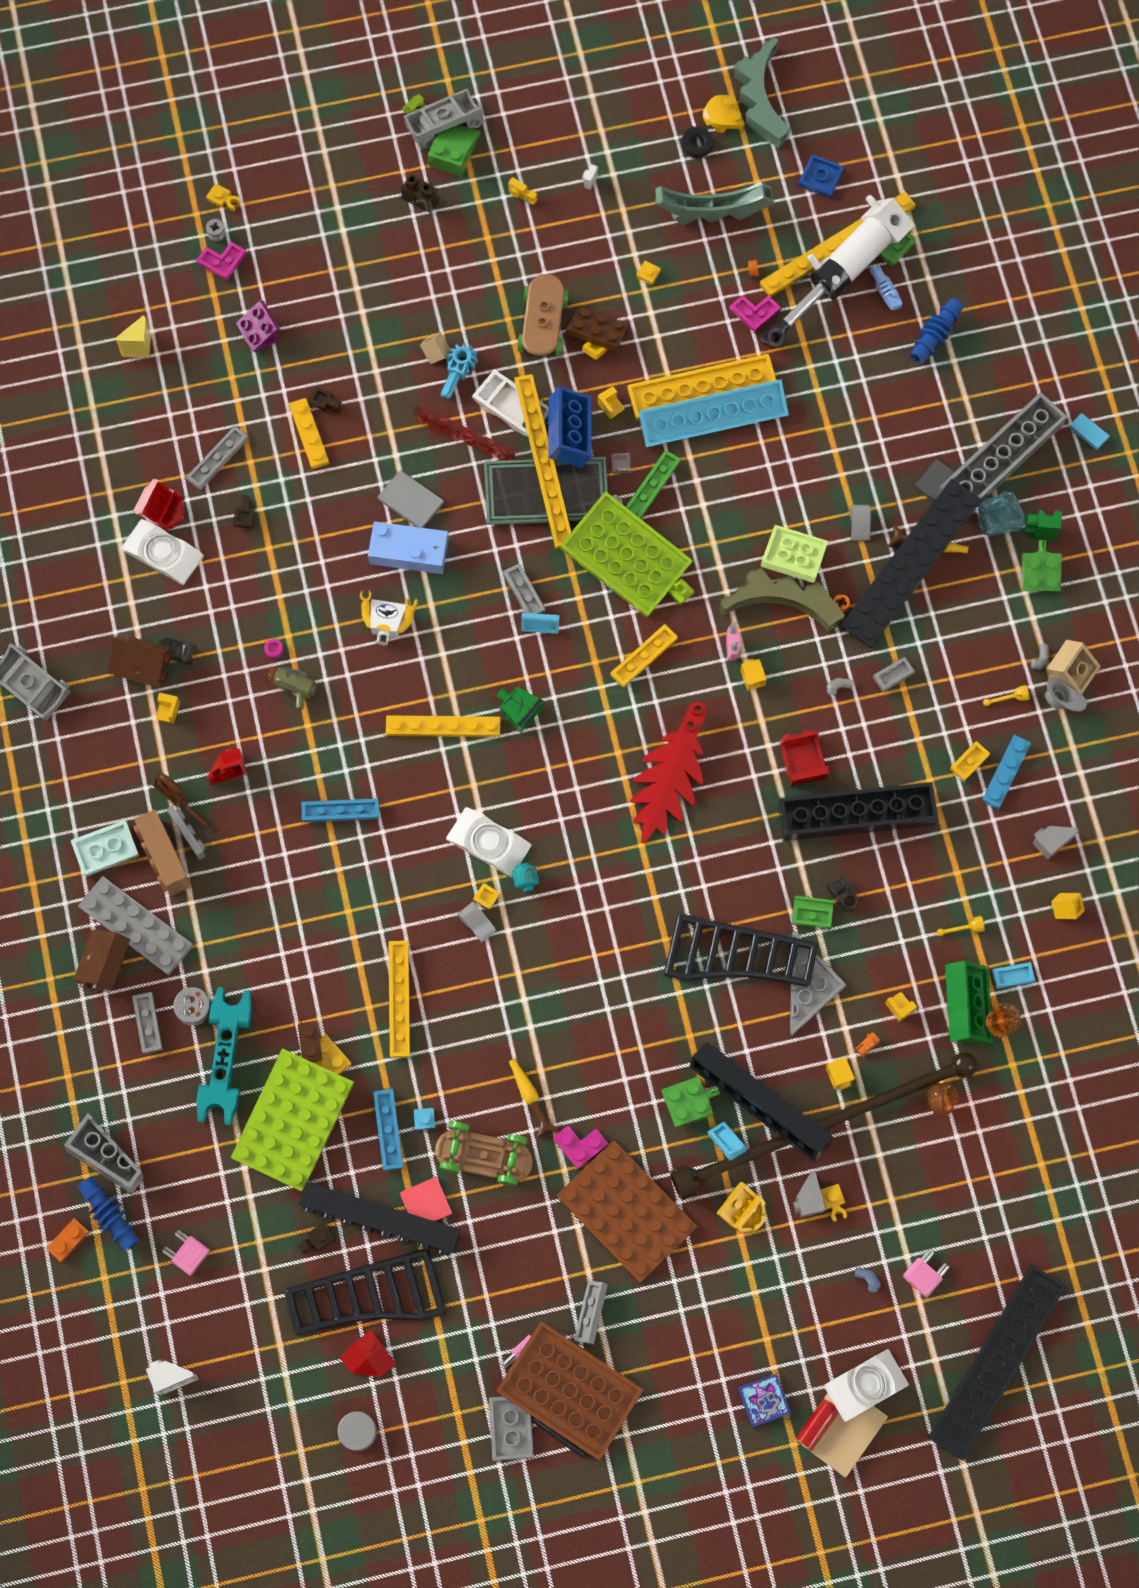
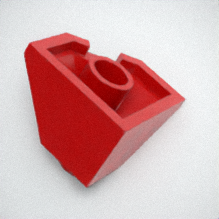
M228 748L220 754L208 774V780L211 785L247 775L240 748Z
M371 1330L354 1342L340 1357L349 1371L355 1375L381 1378L397 1365Z

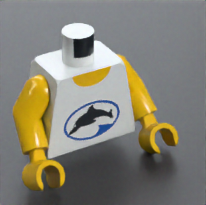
M363 590L360 592V598L363 600L361 603L362 617L366 627L371 629V633L378 635L377 644L386 646L389 637L398 638L399 633H403L412 624L415 611L413 607L418 604L417 599H415L414 605L409 603L410 597L405 600V604L371 599V602H369L372 595L371 591L369 590V597L367 598L363 597Z

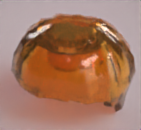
M999 1003L993 1007L986 1017V1025L994 1036L1005 1037L1018 1032L1022 1018L1015 1006L1009 1003Z
M951 1082L936 1083L931 1086L927 1093V1102L930 1109L935 1115L940 1117L948 1116L953 1111L954 1105L959 1101L957 1090Z

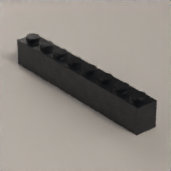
M706 1042L692 1056L689 1066L691 1069L813 1162L829 1148L833 1137L826 1130L816 1125L809 1117L803 1115L796 1107L790 1105L780 1095L767 1088L763 1082L758 1081L747 1070L742 1069L731 1058L722 1054L716 1047Z
M310 1182L306 1183L299 1204L304 1207L303 1211L315 1214V1211L323 1213L322 1217L334 1220V1217L342 1219L341 1223L353 1226V1223L361 1225L360 1229L372 1232L375 1229L380 1231L379 1235L391 1238L394 1235L399 1237L398 1241L410 1244L413 1241L418 1243V1247L429 1250L432 1247L438 1249L437 1253L449 1256V1253H455L461 1230Z

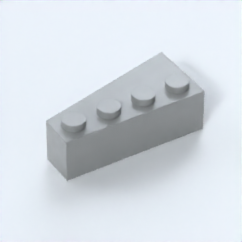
M87 1113L64 1144L67 1153L130 1194H133L144 1178L142 1171L105 1133L101 1126L94 1121L89 1113Z

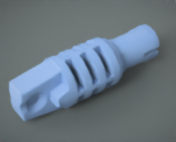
M880 265L871 267L869 271L876 281V288L883 297V300L891 310L901 308L903 303L891 279L885 276Z

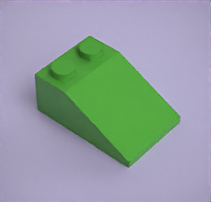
M459 124L440 132L434 139L428 153L429 167L462 177L479 138L480 131Z

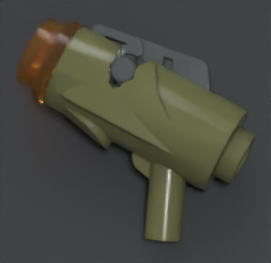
M271 667L268 672L267 681L271 685L277 686L285 692L290 691L296 697V709H304V697L310 698L317 691L315 681L307 678L306 672L287 667Z

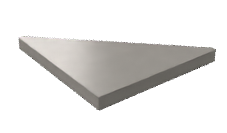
M795 931L792 933L793 938L802 939ZM798 947L792 976L804 978L810 949ZM816 955L810 986L803 987L791 984V1036L847 986L818 955Z

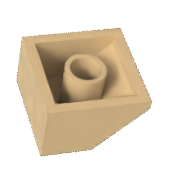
M1066 640L1047 670L1053 678L1062 679L1069 686L1083 694L1101 666L1084 643Z

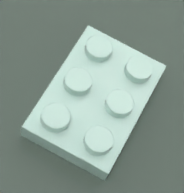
M126 820L71 840L84 877L139 857Z

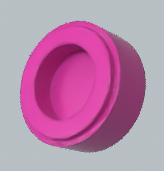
M270 639L264 645L265 653L269 658L276 659L283 654V645L277 639Z

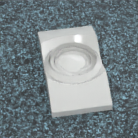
M494 369L472 395V398L487 412L499 417L513 430L528 437L516 385ZM539 400L545 421L549 416V407Z
M143 519L140 520L121 547L122 551L183 586L204 557L201 552L187 542L175 538L159 526Z
M467 807L446 838L450 843L511 878L513 877L512 871L516 869L515 866L521 864L532 846L513 831L501 827L485 815Z
M889 1349L823 1386L842 1419L846 1422L909 1386Z

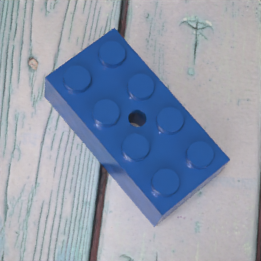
M558 386L549 397L548 458L582 468L592 457L591 396Z

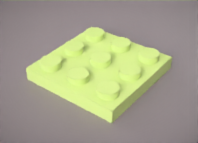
M775 525L764 553L761 567L814 583L828 541Z

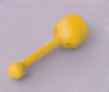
M1023 685L1016 688L1014 694L991 700L985 699L983 704L984 706H989L991 703L1011 698L1026 701L1030 699L1027 686Z
M982 916L972 918L969 925L946 930L938 929L937 934L938 936H943L946 933L969 928L974 932H983L985 927Z

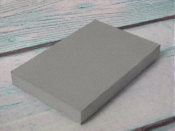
M401 470L377 497L384 505L419 528H424L444 504V500Z
M489 1397L492 1461L534 1458L531 1415L504 1397Z

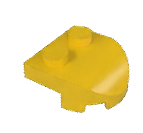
M735 95L714 96L703 110L705 123L707 126L711 125L716 128L715 131L718 133H724L726 129H742L745 125Z
M740 1182L716 1214L734 1229L743 1232L755 1231L765 1222L767 1216L765 1214L766 1203L761 1196H758L747 1185Z

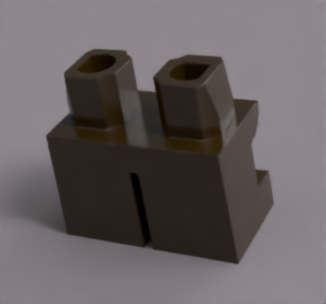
M413 174L409 175L401 188L403 200L415 206L417 204V207L430 214L440 200L439 196L436 195L438 188L418 179Z

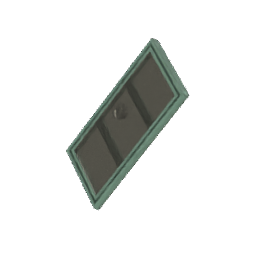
M591 457L582 468L554 460L569 522L581 521L605 491L608 493L606 457ZM534 459L484 461L487 525L549 523Z

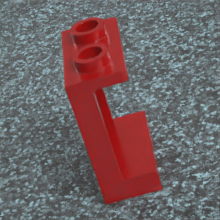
M805 730L798 735L787 734L780 740L779 745L791 787L828 779L829 769L828 766H825L818 740V731Z

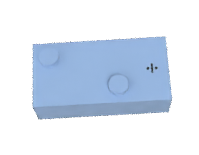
M374 522L368 552L369 564L443 574L449 541L448 531Z

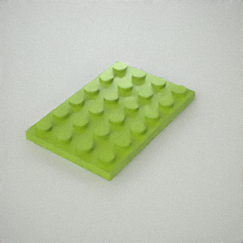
M606 491L559 547L645 617L651 614L693 561Z
M282 1048L231 1158L303 1192L354 1085V1081Z

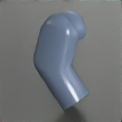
M856 1267L854 1277L866 1280L870 1292H878L881 1284L875 1273Z

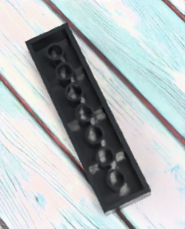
M933 782L780 798L778 802L783 841L934 826L938 821Z

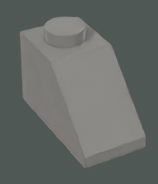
M1048 826L1045 830L1041 828L1035 833V839L1032 844L1049 860L1071 841L1079 830L1073 827Z
M815 1171L809 1174L795 1198L796 1202H793L795 1213H799L800 1218L821 1214L826 1210Z

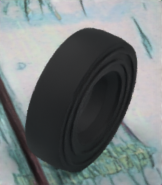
M691 127L683 134L681 146L684 153L689 157L703 158L712 150L713 137L703 127ZM695 137L703 139L704 145L696 148L691 145L690 141Z

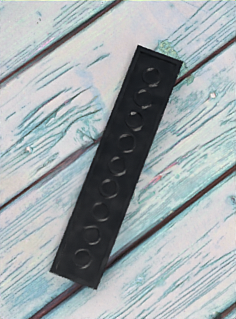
M951 478L840 627L871 648L982 502V499Z
M1030 1264L927 1439L959 1460L964 1461L1065 1290V1284L1037 1266Z

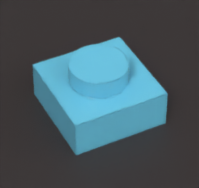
M434 1108L414 1110L416 1131L435 1129Z

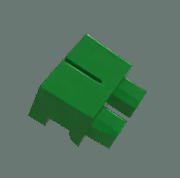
M1039 510L1038 515L1028 514L1024 534L1034 535V540H1047V542L1056 543L1061 530L1062 511H1054L1053 516L1045 515L1042 510Z

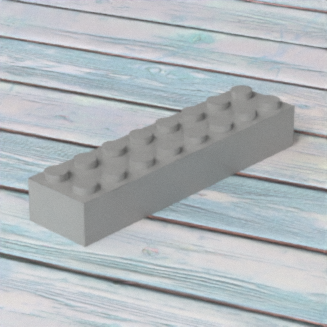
M1040 392L939 487L936 495L938 496L952 478L981 498L983 502L1063 426L1067 416Z

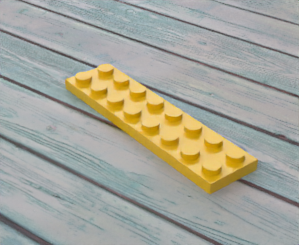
M769 354L630 384L627 385V389L637 421L640 420L638 411L771 382L775 381L776 377Z

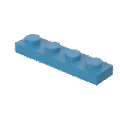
M1013 735L981 802L999 810L1031 742Z
M378 798L301 802L302 822L379 819Z
M393 1089L374 1091L383 1171L403 1169Z

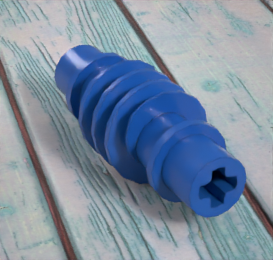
M951 298L945 306L939 309L940 314H932L931 318L923 326V329L919 331L921 339L916 340L915 348L910 353V357L915 362L923 364L928 356L934 354L935 346L937 344L944 345L945 340L949 338L948 334L953 333L951 325L959 320L958 315L964 308L959 300Z
M93 1176L78 1185L79 1190L85 1197L83 1201L85 1203L89 1202L93 1208L89 1214H94L93 1220H99L97 1223L98 1227L104 1226L102 1232L110 1231L114 1236L113 1242L117 1241L125 1252L134 1247L140 1240L132 1231L133 1225H128L124 1218H122L126 1210L117 1211L121 1203L113 1206L117 1198L109 1199L104 1192L105 1187L103 1185L99 1186Z

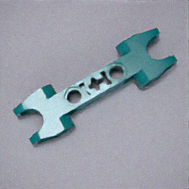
M218 987L209 1015V1024L219 1025L210 1085L200 1084L198 1087L196 1099L198 1123H204L208 1111L213 1107H220L224 1109L225 1126H231L238 1109L240 1088H231L230 1084L239 1027L249 1028L251 1024V991L244 990L241 1001L237 1005L230 1006L225 1003V989ZM232 1033L230 1040H223L224 1034ZM225 1052H226V1053L228 1054V1056H229V1057H225V1059H224V1064H225L226 1066L223 1065V1060H222V1058H221V1056H223ZM219 1072H226V1077L224 1079H217V1074Z

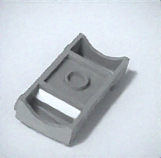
M464 89L403 116L407 129L421 149L431 148L437 133L463 122L469 128H478L484 121L482 109L474 103L468 89Z
M10 643L6 653L0 660V684L47 721L71 693L68 689L70 685L62 679L60 681L54 679L27 656L28 651L19 645L17 648Z

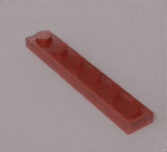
M416 405L414 418L419 423L428 424L438 432L443 431L453 439H460L470 447L475 446L481 449L485 454L497 456L501 461L515 460L514 449L422 406Z

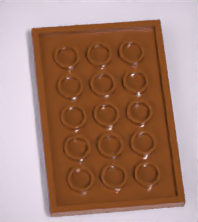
M614 1140L556 1195L639 1284L698 1227Z
M540 1321L495 1392L600 1461L644 1389Z

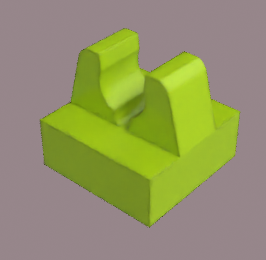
M420 94L414 96L402 108L403 111L407 114L416 111L417 108L425 107L424 98Z
M681 578L671 587L668 594L681 605L694 594V590Z

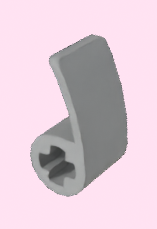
M851 505V540L869 541L870 505Z
M471 902L457 914L460 920L467 927H470L480 942L486 940L496 931L474 902Z

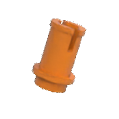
M873 1032L867 1034V1038L855 1050L862 1057H865L875 1045H879L880 1039Z

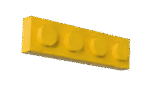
M304 398L289 403L311 469L328 465L329 460L307 399Z
M664 624L618 665L610 675L624 688L678 640V636Z

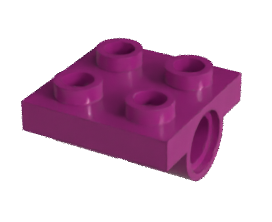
M259 301L236 322L252 352L257 353L262 347H269L278 340L276 334L280 331V328L264 301Z

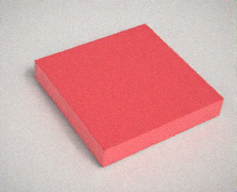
M437 1177L400 1192L407 1212L435 1222L452 1215Z

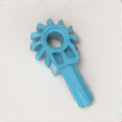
M463 343L462 347L456 344V349L450 348V354L447 355V360H449L447 367L449 376L441 392L443 398L450 399L459 379L464 381L466 374L470 372L469 369H475L478 358L476 357L477 352L473 351L471 345L466 348V344ZM461 357L467 358L463 361L458 360Z

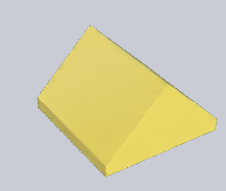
M144 316L116 337L120 353L123 357L149 358L151 333Z

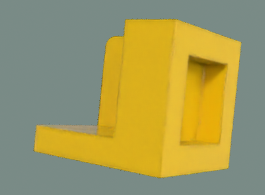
M613 386L598 395V405L610 420L624 412V407L617 399V391Z
M159 693L157 699L159 708L156 719L174 724L180 701L176 696Z
M1059 893L1051 901L1056 919H1077L1085 911L1081 893Z
M902 992L892 998H888L885 1002L899 1022L917 1008L913 1001L909 1003Z

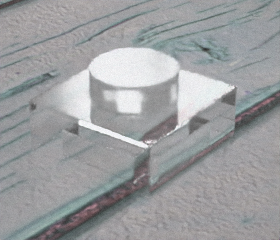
M630 453L611 454L612 474L631 473Z

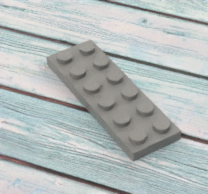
M103 876L78 905L82 911L107 930L117 932L129 938L128 946L168 976L193 947L191 942Z

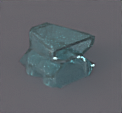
M1011 491L1002 492L994 498H986L977 507L979 512L978 524L985 536L1018 533L1022 531L1020 525L1026 524L1022 508L1015 494Z

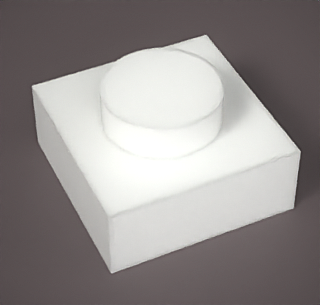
M591 164L589 170H585L582 177L584 188L591 190L598 176V167Z

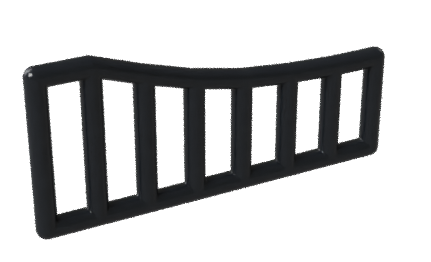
M679 914L675 923L664 975L684 981L722 977H747L809 987L818 944L812 941ZM683 923L695 925L685 971H674L673 967ZM702 927L712 928L714 931L705 971L692 973ZM721 931L731 932L733 936L725 970L713 971ZM740 936L752 937L745 970H733ZM760 939L771 941L765 972L753 970ZM779 943L790 945L784 974L772 973ZM798 947L810 949L804 978L792 976Z
M426 1249L416 1250L285 1290L289 1312L297 1336L358 1321L379 1319L424 1321L444 1315L446 1312L430 1251ZM422 1257L437 1307L429 1311L424 1310L411 1260ZM404 1264L416 1312L403 1311L392 1270L394 1265ZM384 1269L395 1312L382 1311L372 1272ZM365 1275L374 1312H361L353 1277ZM345 1280L353 1314L341 1316L333 1283ZM325 1286L333 1318L321 1321L313 1289ZM306 1292L313 1319L312 1324L305 1326L301 1325L294 1298L295 1294Z

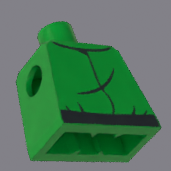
M516 687L511 694L502 688L496 695L503 702L500 706V712L519 733L524 731L544 707L542 699L519 687Z

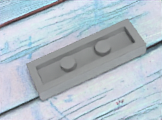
M520 563L503 571L504 577L525 613L543 614L546 612Z
M173 805L167 808L169 816L197 858L201 860L206 857L203 851L206 849L200 839L196 841L193 836L196 833L190 824L186 826L184 823L185 816L181 810H176Z
M149 992L132 996L142 1053L147 1054L163 1050L153 993Z
M588 1281L574 1341L594 1345L608 1284Z

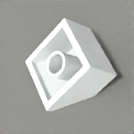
M162 1359L152 1362L150 1364L151 1367L146 1369L154 1392L160 1396L199 1380L198 1376L193 1372L167 1361L162 1362Z

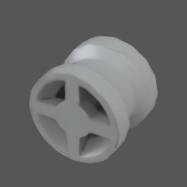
M212 219L207 222L206 231L209 239L214 242L223 240L225 237L223 223L218 219Z

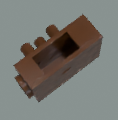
M120 633L113 641L108 674L158 688L166 682L168 677L166 668L171 661L170 647Z
M92 930L73 981L79 983V987L90 991L92 988L99 992H103V990L112 991L118 973L121 974L124 971V967L121 964L124 961L130 939L117 932Z

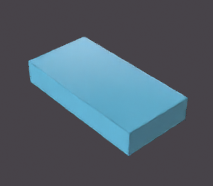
M1082 413L1069 426L1074 433L1096 451L1110 437Z
M522 613L521 631L558 634L559 615Z
M1031 962L992 970L996 989L1035 982Z
M725 1122L708 1131L709 1137L730 1161L747 1151L746 1146Z

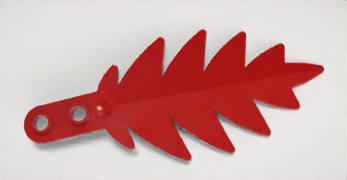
M693 702L689 705L678 732L662 737V741L670 743L653 750L642 758V762L660 764L647 769L633 779L634 783H654L630 799V803L648 804L633 819V823L643 824L642 844L649 840L656 829L663 835H666V811L679 822H683L682 808L677 793L692 806L695 805L693 790L686 773L700 785L703 784L701 769L694 753L696 752L700 756L703 755L702 748L696 740L707 714V708L701 702ZM695 708H698V709H700L701 711H700V712H695L694 709H695ZM688 724H691V725H693L694 727H693V728H688L687 725H688Z

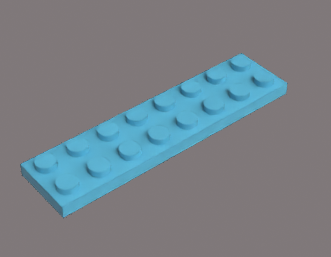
M781 379L638 411L646 447L789 415Z

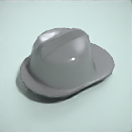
M1057 677L1048 680V690L1044 696L1050 706L1055 709L1068 708L1077 712L1083 711L1086 708V699L1080 692Z

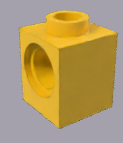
M749 659L741 664L740 671L747 691L766 685L767 679L760 659Z
M846 1057L826 1065L825 1068L834 1089L840 1088V1090H844L852 1086L851 1083H853L855 1078Z

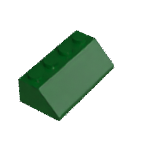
M965 960L946 964L945 977L947 983L946 996L948 999L950 1042L959 1044L993 1043L988 966Z

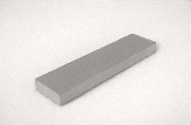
M234 426L186 476V480L201 491L249 440V436Z

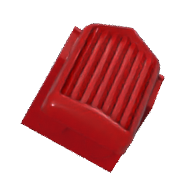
M152 479L150 485L145 487L137 502L134 513L168 531L184 520V498L174 490L168 489L158 480Z

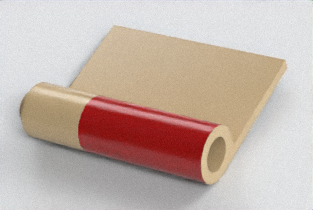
M827 1393L795 1440L846 1478L888 1416L875 1406H872L844 1422Z

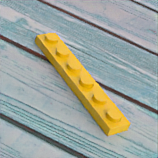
M386 716V736L500 737L501 719L500 717Z
M389 941L390 1058L410 1057L408 941Z

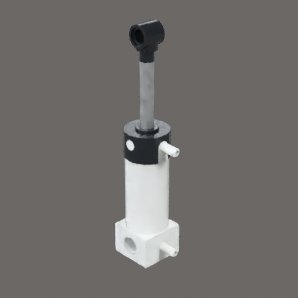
M868 195L866 201L870 204L871 208L861 217L864 222L821 263L813 254L807 256V260L815 268L810 274V279L815 288L778 325L774 324L770 329L762 332L761 341L765 346L781 345L786 336L785 332L822 295L831 300L837 299L851 285V282L889 244L898 243L915 226L894 198L876 201L872 195ZM772 333H773L774 336H775L774 341L771 340V334H772Z

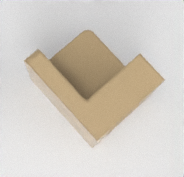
M441 332L427 337L420 345L430 364L445 359L450 353V347Z

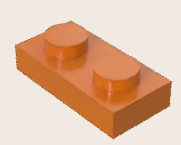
M73 1218L46 1249L62 1263L90 1232Z

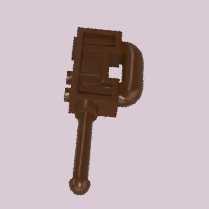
M161 773L154 776L153 786L177 808H184L203 827L208 826V822L204 821L187 805V802L184 801V792L171 778Z

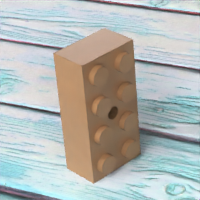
M154 809L135 818L136 825L133 828L142 842L141 845L148 859H150L149 862L163 891H168L170 896H173L192 887L156 810Z

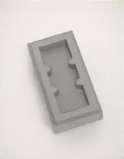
M903 657L874 674L873 679L882 692H885L915 674V671L907 659Z

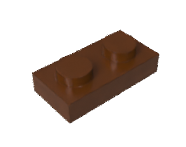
M318 1022L298 1023L302 1058L311 1062L323 1061Z

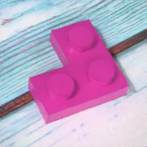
M230 242L222 255L206 247L196 262L198 265L227 281L247 252L240 246Z
M742 295L730 305L729 309L755 333L780 312L781 307L769 296L755 307Z
M569 1126L553 1137L555 1143L577 1170L609 1145L597 1129L581 1141Z

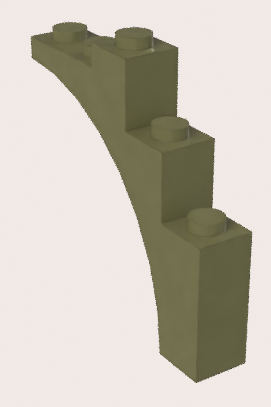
M762 568L750 571L746 575L745 585L739 587L732 596L724 597L719 611L724 616L735 609L747 605L760 603L781 604L808 614L828 632L842 624L845 618L844 613L819 582L808 584L802 591L790 575L785 578L784 576L778 578L774 584Z

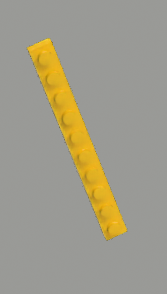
M906 192L894 198L905 213L915 208L916 204ZM859 219L760 281V286L771 298L813 272L815 268L807 260V256L813 254L821 263L864 221Z
M533 375L515 377L514 381L555 549H560V545L569 536L571 529L554 460L548 458V436Z

